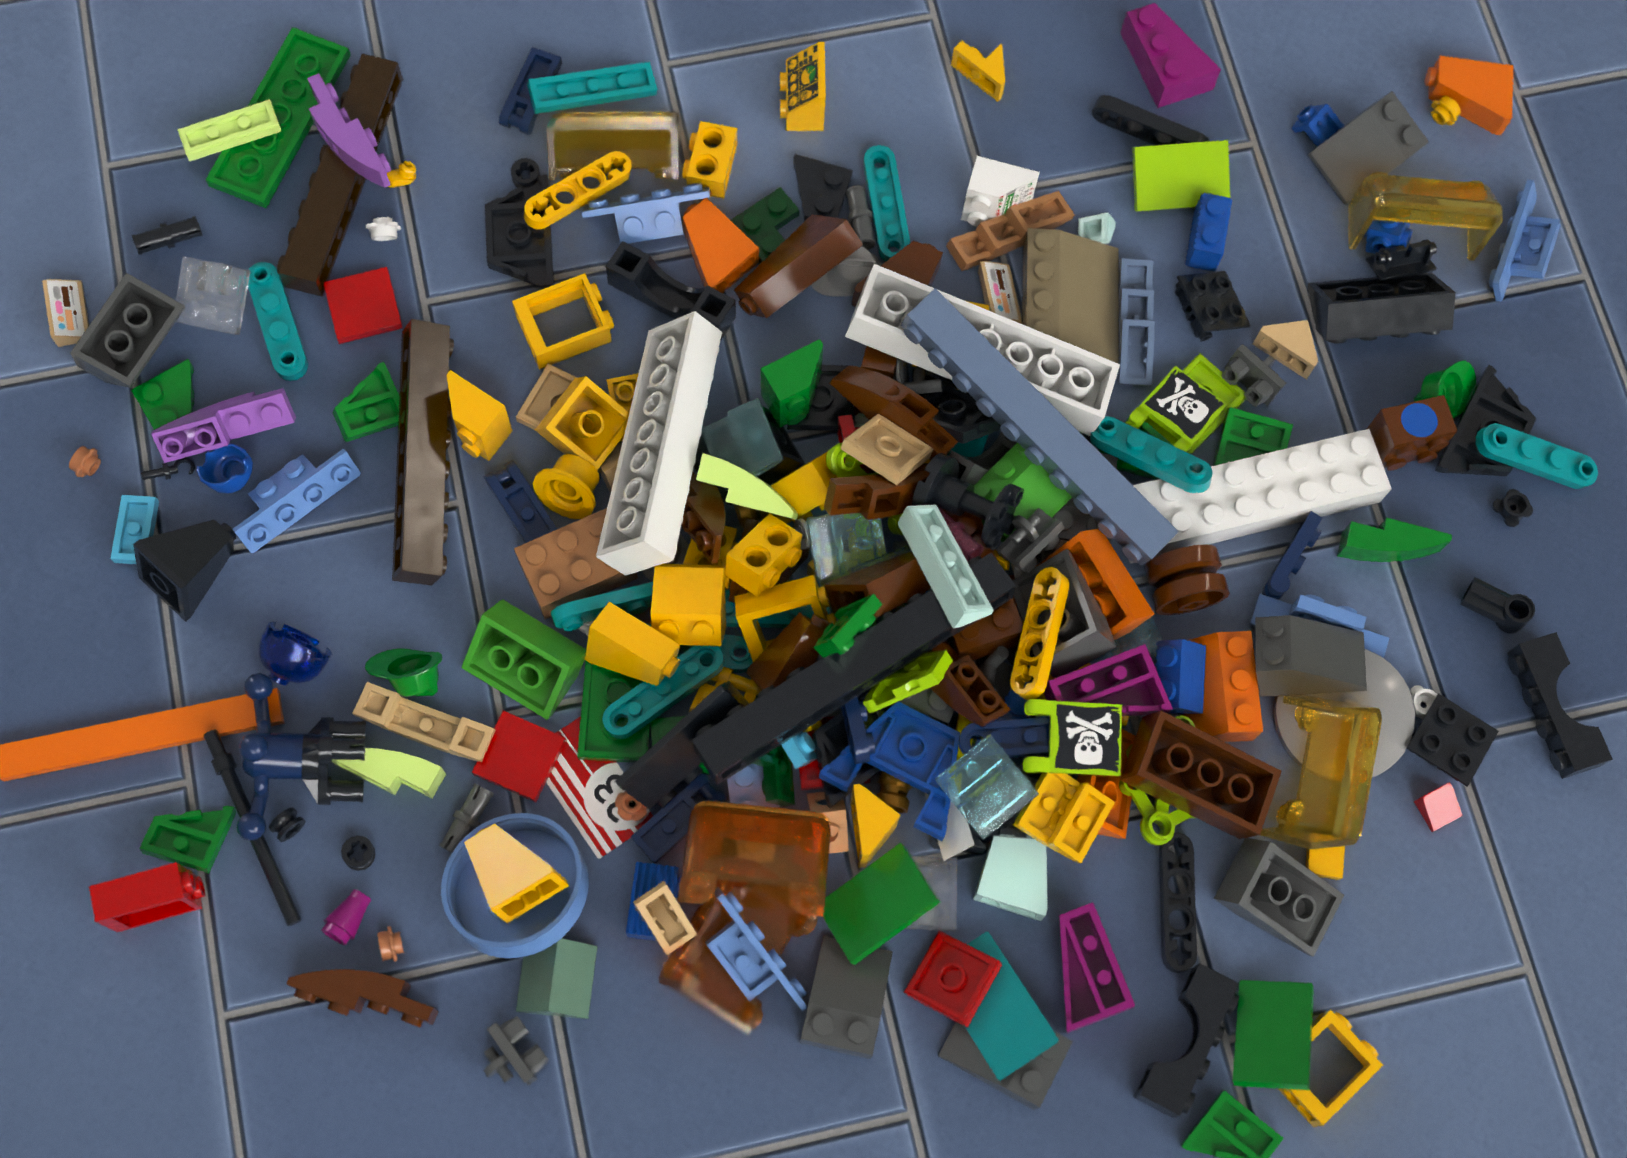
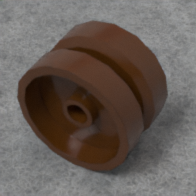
M1204 544L1182 547L1165 552L1146 563L1144 569L1148 583L1153 587H1157L1152 594L1155 610L1159 615H1180L1213 606L1229 596L1230 592L1225 576L1216 573L1222 566L1216 546Z

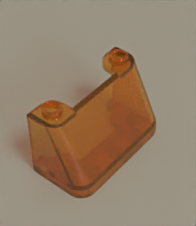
M702 801L696 804L691 811L688 823L678 902L700 904L709 901L714 896L717 879L790 887L789 903L796 912L803 915L824 917L831 823L826 816L813 811L716 801Z
M733 859L727 862L721 869L690 921L697 935L670 954L660 972L659 982L733 1028L749 1035L751 1030L755 1029L762 1020V1002L757 999V996L749 1002L705 943L733 921L713 891L719 887L724 895L732 892L744 908L738 914L746 924L753 920L765 936L760 941L767 952L774 948L779 956L783 953L791 937L808 935L815 928L818 920L817 915L821 907L758 864Z

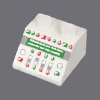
M977 156L968 185L961 220L978 227L981 222L1005 215L1009 207L1032 200L1040 172Z

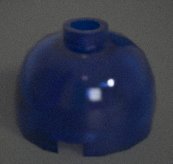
M269 622L259 642V657L262 665L270 671L268 677L278 684L287 686L289 681L301 684L309 682L318 676L332 656L331 650L326 647L323 653L315 647L320 641L286 624L280 630L275 628L276 622Z

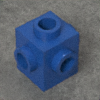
M1380 203L1373 219H1367L1363 229L1362 237L1367 238L1365 252L1375 254L1380 248L1402 245L1407 248L1413 231L1409 229L1412 211Z

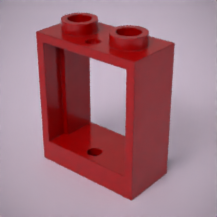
M178 862L89 886L95 922L115 932H121L203 909L201 898L205 897V888L201 877H196L195 873Z

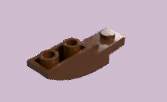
M849 365L830 381V384L869 420L875 415L880 414L932 447L934 450L929 458L930 461L939 453L947 455L958 442L934 420V417L939 412L937 408L910 388L890 377L866 368Z
M928 463L922 464L898 485H895L880 474L830 478L824 509L829 515L861 513L866 520L902 514L907 506H912L913 495L918 481L926 482L930 472L925 471Z
M692 472L690 490L681 526L696 543L698 550L703 552L709 562L716 564L720 557L725 528L724 503L717 486L696 480L697 474Z
M947 640L929 651L947 650L953 660L944 674L943 680L939 684L930 687V689L956 712L983 727L1010 711V708L969 655L959 658Z
M351 969L321 970L289 977L286 983L288 986L296 989L293 996L313 1004L317 997L329 1002L327 1009L348 1016L350 1010L361 1013L366 1000H368L367 1008L384 1015L388 1014L389 1009L403 1014L400 1019L401 1021L421 1028L423 1022L433 1025L439 1012L433 1007L407 998L406 996L411 987L408 982L370 971Z

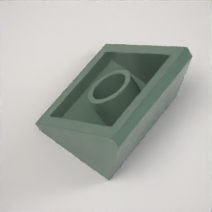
M561 938L545 950L523 957L516 1012L588 1019L597 946Z

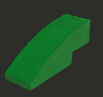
M1386 518L1378 528L1351 521L1341 534L1337 556L1371 562H1394L1416 559L1440 552L1451 542L1452 534Z

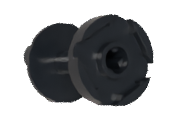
M939 453L932 458L925 468V471L930 472L925 483L920 480L918 481L913 495L912 506L937 505L940 513L943 509L957 516L967 512L985 520L981 542L984 547L994 551L1003 534L1010 535L1015 529L1012 520L1016 517L1014 512L1023 497L1024 489L1010 483L1002 489L993 502L974 493V486L957 478L959 472L957 459L944 453Z

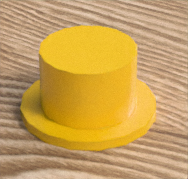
M565 454L558 458L553 468L543 469L536 474L533 488L539 500L550 510L567 518L582 519L591 515L594 511L596 501L593 491L598 485L600 478L599 473L590 462L580 456Z

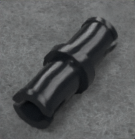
M193 216L192 218L169 225L166 222L161 223L159 228L136 235L133 234L132 238L138 254L141 255L142 253L168 246L170 249L175 247V243L203 235L196 216Z

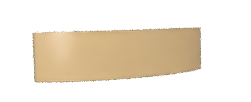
M369 682L366 683L353 711V715L395 734L429 747L482 762L495 733V729L465 717L460 719L405 699L399 693Z

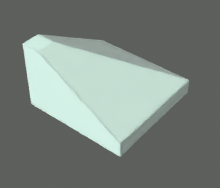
M1108 212L1079 218L1078 236L1103 244L1110 243L1116 221Z

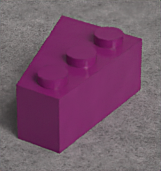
M1156 3L1126 12L1120 34L1157 108L1214 89L1221 69Z
M1146 644L1047 682L1043 692L1046 700L1122 704V716L1149 715L1160 710L1164 712L1173 710Z
M1089 903L1059 915L1067 1033L1134 1008V1001L1094 903Z

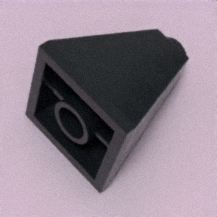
M213 519L140 539L133 544L139 579L186 622L191 618L233 553V541L236 539V534L228 524L222 523L220 525Z

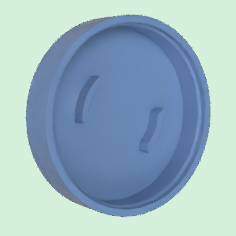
M507 814L481 824L465 836L454 849L442 876V904L451 924L473 948L487 955L499 958L525 957L552 946L573 927L587 899L589 875L586 862L569 833L559 824L549 818L536 814ZM494 823L551 865L569 884L565 889L509 923L503 921L490 910L464 844L466 840L476 835L478 831L488 828Z

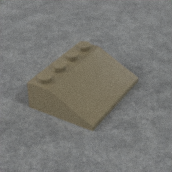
M1028 228L1023 244L1022 324L1119 364V248L1062 230Z

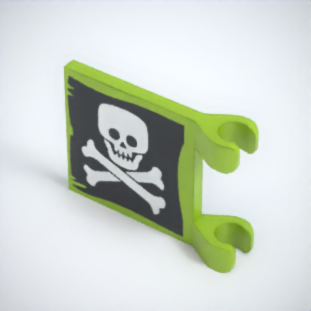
M1175 366L1149 396L1130 414L1126 424L1139 429L1149 417L1179 439L1174 447L1188 452L1228 404Z
M1030 699L1025 702L1024 713L1026 715L1050 716L1049 758L1033 756L1025 758L1023 760L1024 772L1121 776L1122 704L1064 702Z

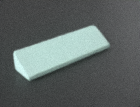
M937 505L907 506L898 521V525L951 626L959 628L991 615L994 610Z

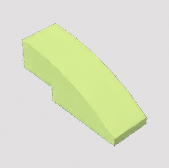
M704 453L702 454L696 480L727 488L728 493L725 502L797 520L798 512L769 484L730 462Z
M365 748V761L332 759L335 765L393 795L397 793L403 783L433 799L446 776L441 766L398 751Z

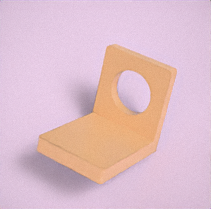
M824 792L808 793L807 801L811 814L814 855L848 852L847 815L844 799L829 808L827 805L817 803L821 800H826Z

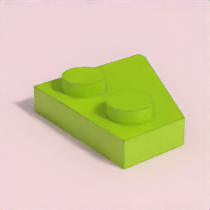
M947 650L925 653L873 686L862 703L868 712L872 713L935 686L943 680L944 674L953 660Z

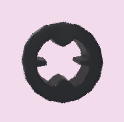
M521 158L512 165L511 176L515 187L524 189L538 182L537 177L540 176V172L535 161ZM528 170L530 178L523 179L522 171Z
M293 807L281 812L269 825V830L272 833H278L277 839L280 842H285L292 838L305 824V820L302 817H296L297 811Z
M354 836L343 844L341 855L349 868L361 871L370 867L374 862L375 849L367 838ZM360 845L361 849H364L366 846L368 851L363 853L364 859L357 862L355 857L352 860L349 859V856L354 853V846Z

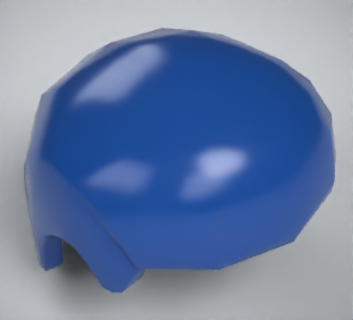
M228 444V446L207 451L205 453L204 465L197 466V473L202 483L218 493L229 494L241 490L249 481L253 470V462L249 453L236 444Z

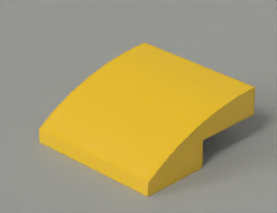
M1042 773L1013 825L1059 854L1077 863H1082L1115 802L1090 784L1080 783L1068 774Z

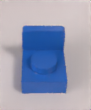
M1326 103L1314 107L1313 105L1305 107L1297 115L1298 120L1291 129L1294 133L1305 131L1318 147L1341 129L1344 124Z

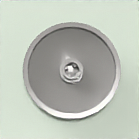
M1365 649L1367 691L1275 696L1274 722L1280 742L1289 756L1312 775L1339 783L1364 781L1392 767L1407 749L1415 724V709L1412 695L1400 673L1378 654Z

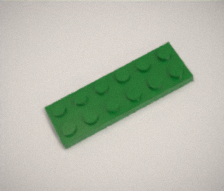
M292 27L248 106L270 99L282 131L223 150L206 178L208 186L267 208L314 123L309 108L318 105L307 78L319 73L325 85L331 83L334 87L351 56L349 48Z

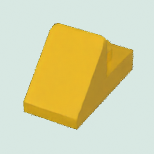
M961 41L954 47L951 66L998 102L1002 98L1005 85L1002 44L985 59L977 48L970 47L964 41Z

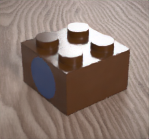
M1444 395L1381 409L1367 427V429H1370L1383 467H1387L1389 471L1399 469L1405 466L1407 462L1417 460L1418 463H1426L1438 457L1437 454L1449 444V440L1457 432Z

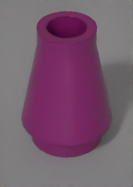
M353 889L350 895L323 920L325 925L321 931L333 941L346 946L349 940H354L371 899L364 893Z

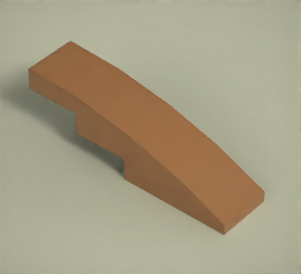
M1056 191L1009 207L1005 215L981 222L976 230L951 238L946 247L961 271L979 265L980 262L990 261L1023 246L1028 228L1056 229L1072 220L1075 214L1061 193Z

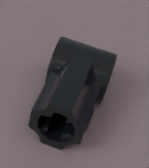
M1476 577L1465 591L1460 604L1495 621L1498 628L1506 633L1520 631L1535 615V605L1526 595H1511ZM1509 609L1517 611L1521 619L1513 617Z

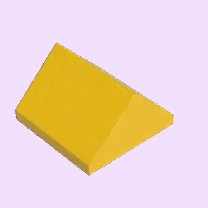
M854 784L850 796L858 867L863 868L869 864L894 832L900 814L861 784Z

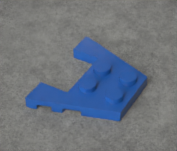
M898 701L866 729V733H872L875 743V754H870V762L866 763L929 795L914 823V827L943 841L947 830L960 732ZM848 745L834 761L822 768L819 778L848 792L863 763H854L850 745Z

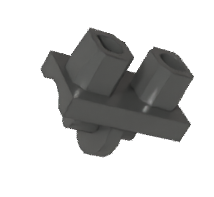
M1244 344L1237 348L1225 365V370L1222 373V378L1230 385H1236L1240 381L1248 389L1245 392V397L1254 407L1262 403L1268 406L1286 385V382L1271 369L1276 359L1269 356L1262 361Z
M1040 508L1028 519L1017 515L1012 520L1016 530L996 551L1000 557L1012 563L1016 568L1024 573H1029L1037 566L1035 556L1040 551L1053 550L1060 543L1058 534L1065 527L1062 521L1051 518Z
M516 1016L501 1026L495 1022L487 1028L504 1054L499 1056L493 1046L484 1052L490 1061V1064L483 1070L485 1075L491 1077L498 1073L505 1083L513 1077V1074L507 1067L511 1063L525 1084L527 1083L529 1086L536 1081L537 1077L535 1074L549 1062V1059L538 1044L523 1055H520L514 1045L529 1034L528 1029L520 1018Z

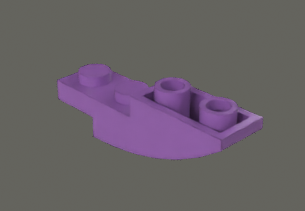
M319 73L307 78L318 105L309 108L316 128L328 146L346 165L364 178L384 188L390 186L387 173L391 171V168L383 153L377 155L374 147L378 146L371 129H363L358 118L351 121L345 108L338 110L335 102L339 101L332 84L328 83L325 85Z
M284 388L255 395L253 391L180 417L153 430L151 435L164 463L228 446L230 440L294 423L296 416Z

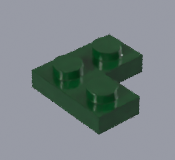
M779 187L732 218L731 221L759 247V263L761 264L785 241L777 230L797 218L800 210L784 190Z
M782 745L753 762V764L763 767L762 791L766 802L785 807L795 805L792 762Z

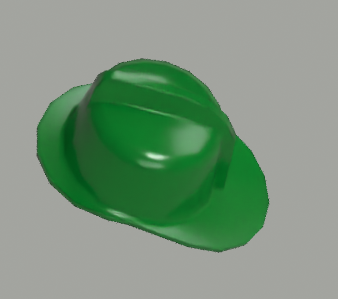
M1462 360L1445 370L1426 375L1423 379L1421 391L1414 397V402L1444 395L1454 419L1464 412L1476 388L1474 368L1469 362Z
M391 649L371 657L365 664V670L368 674L375 677L388 679L395 691L401 696H433L438 691L439 673L437 665L442 661V654L413 649Z

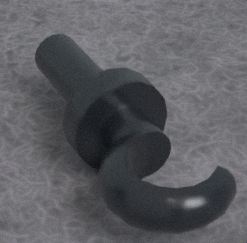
M187 457L176 460L173 466L162 463L163 468L141 472L142 480L165 476L166 480L171 479L170 475L179 473L178 466L183 462L191 465L189 474H192L195 470V464Z

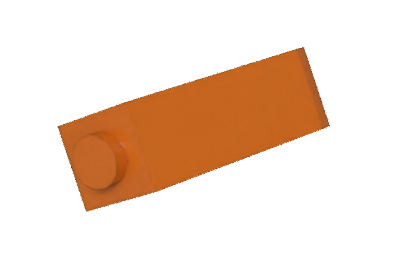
M1439 56L1434 66L1428 68L1425 85L1429 86L1430 100L1439 101L1443 96L1451 97L1461 109L1459 116L1495 135H1502L1512 120L1514 65Z
M704 198L698 204L693 203L686 209L683 215L684 235L703 286L708 285L723 293L759 263V247L708 198Z

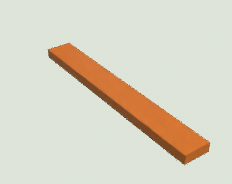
M274 688L269 697H267L271 726L285 724L280 691L278 688ZM247 694L0 744V780L5 782L205 740L203 735L211 730H217L220 737L256 730L254 701Z

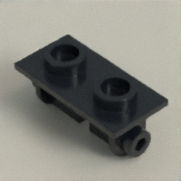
M1426 239L1409 244L1408 249L1404 245L1391 248L1384 247L1380 248L1374 256L1366 257L1365 260L1380 281L1436 271L1437 267L1431 261V257L1433 254H1436L1437 246L1435 242H1430Z

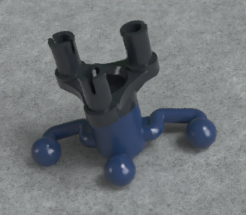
M262 673L249 676L245 681L244 690L247 696L254 701L257 729L256 733L243 737L239 744V753L243 757L242 767L244 772L254 778V795L250 812L244 814L238 820L237 832L245 840L251 841L257 840L265 833L266 821L263 816L269 794V779H302L318 805H330L331 801L363 803L364 780H331V777H328V763H331L332 759L365 761L366 720L334 721V717H321V720L308 734L271 733L272 726L267 697L272 693L273 683L267 675Z

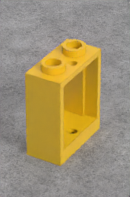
M585 273L512 301L516 318L539 370L545 368L547 364L553 365L612 342L610 329L614 328L612 318L608 310H601L598 303L602 301L600 291L596 283H589ZM583 297L597 328L546 347L533 316Z
M815 575L774 585L770 589L767 587L758 597L751 592L734 596L736 618L753 662L774 640H765L757 618L811 604L814 614L824 618L829 623L835 624L837 622L834 613H827L826 607L830 606L825 586L818 587Z
M1332 1010L1321 1013L1312 1022V1041L1327 1027L1364 1067L1325 1106L1310 1090L1278 1089L1313 1127L1323 1126L1383 1066L1377 1059L1378 1053L1375 1048L1365 1040L1360 1041L1351 1031L1352 1025L1342 1014L1334 1013Z

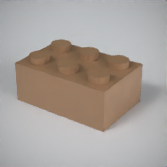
M607 508L514 548L517 560L544 619L552 617L551 611L564 603L604 594L638 579L637 572L625 576L596 557Z

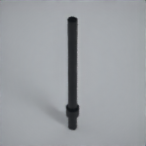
M217 730L205 733L203 736L214 758L211 761L217 775H221L237 813L241 817L250 812L251 806L235 772L237 767L231 753H227ZM264 835L257 840H251L252 847L287 926L300 922L301 918Z

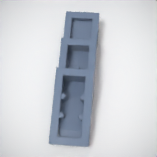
M1126 258L1120 260V366L1118 370V384L1152 386L1155 320H1153L1154 290H1152L1154 260Z

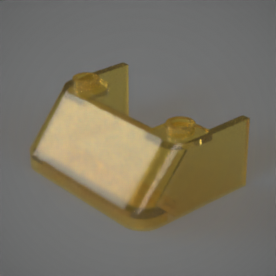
M565 112L553 114L546 127L549 180H556L558 174L561 179H564L614 151L625 153L630 158L632 163L631 169H648L649 172L655 173V178L679 179V113ZM614 164L611 165V169L623 168V166L616 167Z
M1375 172L1362 181L1349 203V249H1356L1373 220L1467 228L1468 260H1475L1502 224L1503 207L1490 187L1480 181L1460 182L1387 175L1384 172Z
M1284 696L1283 703L1297 706L1295 720L1302 731L1308 732L1297 798L1289 799L1280 806L1277 813L1278 827L1262 828L1260 836L1307 849L1354 845L1359 840L1363 830L1382 724L1381 711L1379 708L1311 696Z

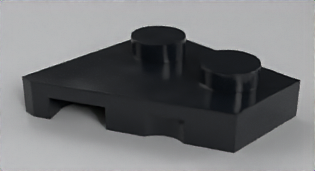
M795 154L793 165L798 181L804 221L812 214L839 218L846 197V190L849 188L853 176V170Z

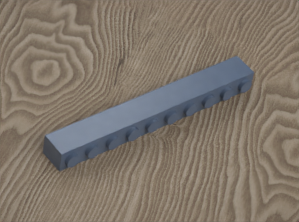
M936 288L906 315L901 323L906 337L914 344H920L928 352L930 361L936 367L944 368L952 376L954 385L960 391L968 392L977 401L978 409L984 415L992 416L1001 425L1002 433L1011 441H1017L1025 449L1026 457L1033 464L1041 465L1050 474L1049 479L1057 488L1065 489L1074 498L1075 506L1084 514H1090L1098 522L1099 530L1106 537L1114 538L1123 547L1122 552L1130 561L1138 562L1141 566L1152 560L1179 532Z

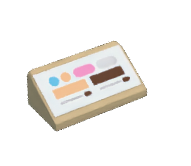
M989 261L980 262L978 274L984 302L986 305H990L989 311L1022 324L1010 265Z
M42 280L52 340L58 347L77 344L89 327L82 281Z

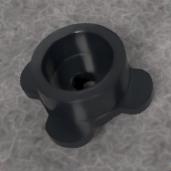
M1515 489L1509 490L1503 499H1496L1493 502V510L1504 517L1505 524L1509 527H1516L1520 519L1529 517L1533 513V508L1528 498ZM1510 506H1514L1515 511L1511 510Z

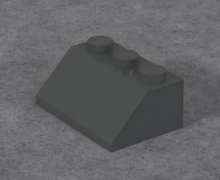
M126 273L70 354L77 367L106 383L131 388L184 311L185 305Z

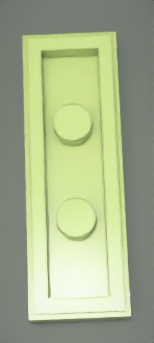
M270 99L177 129L189 162L282 131Z

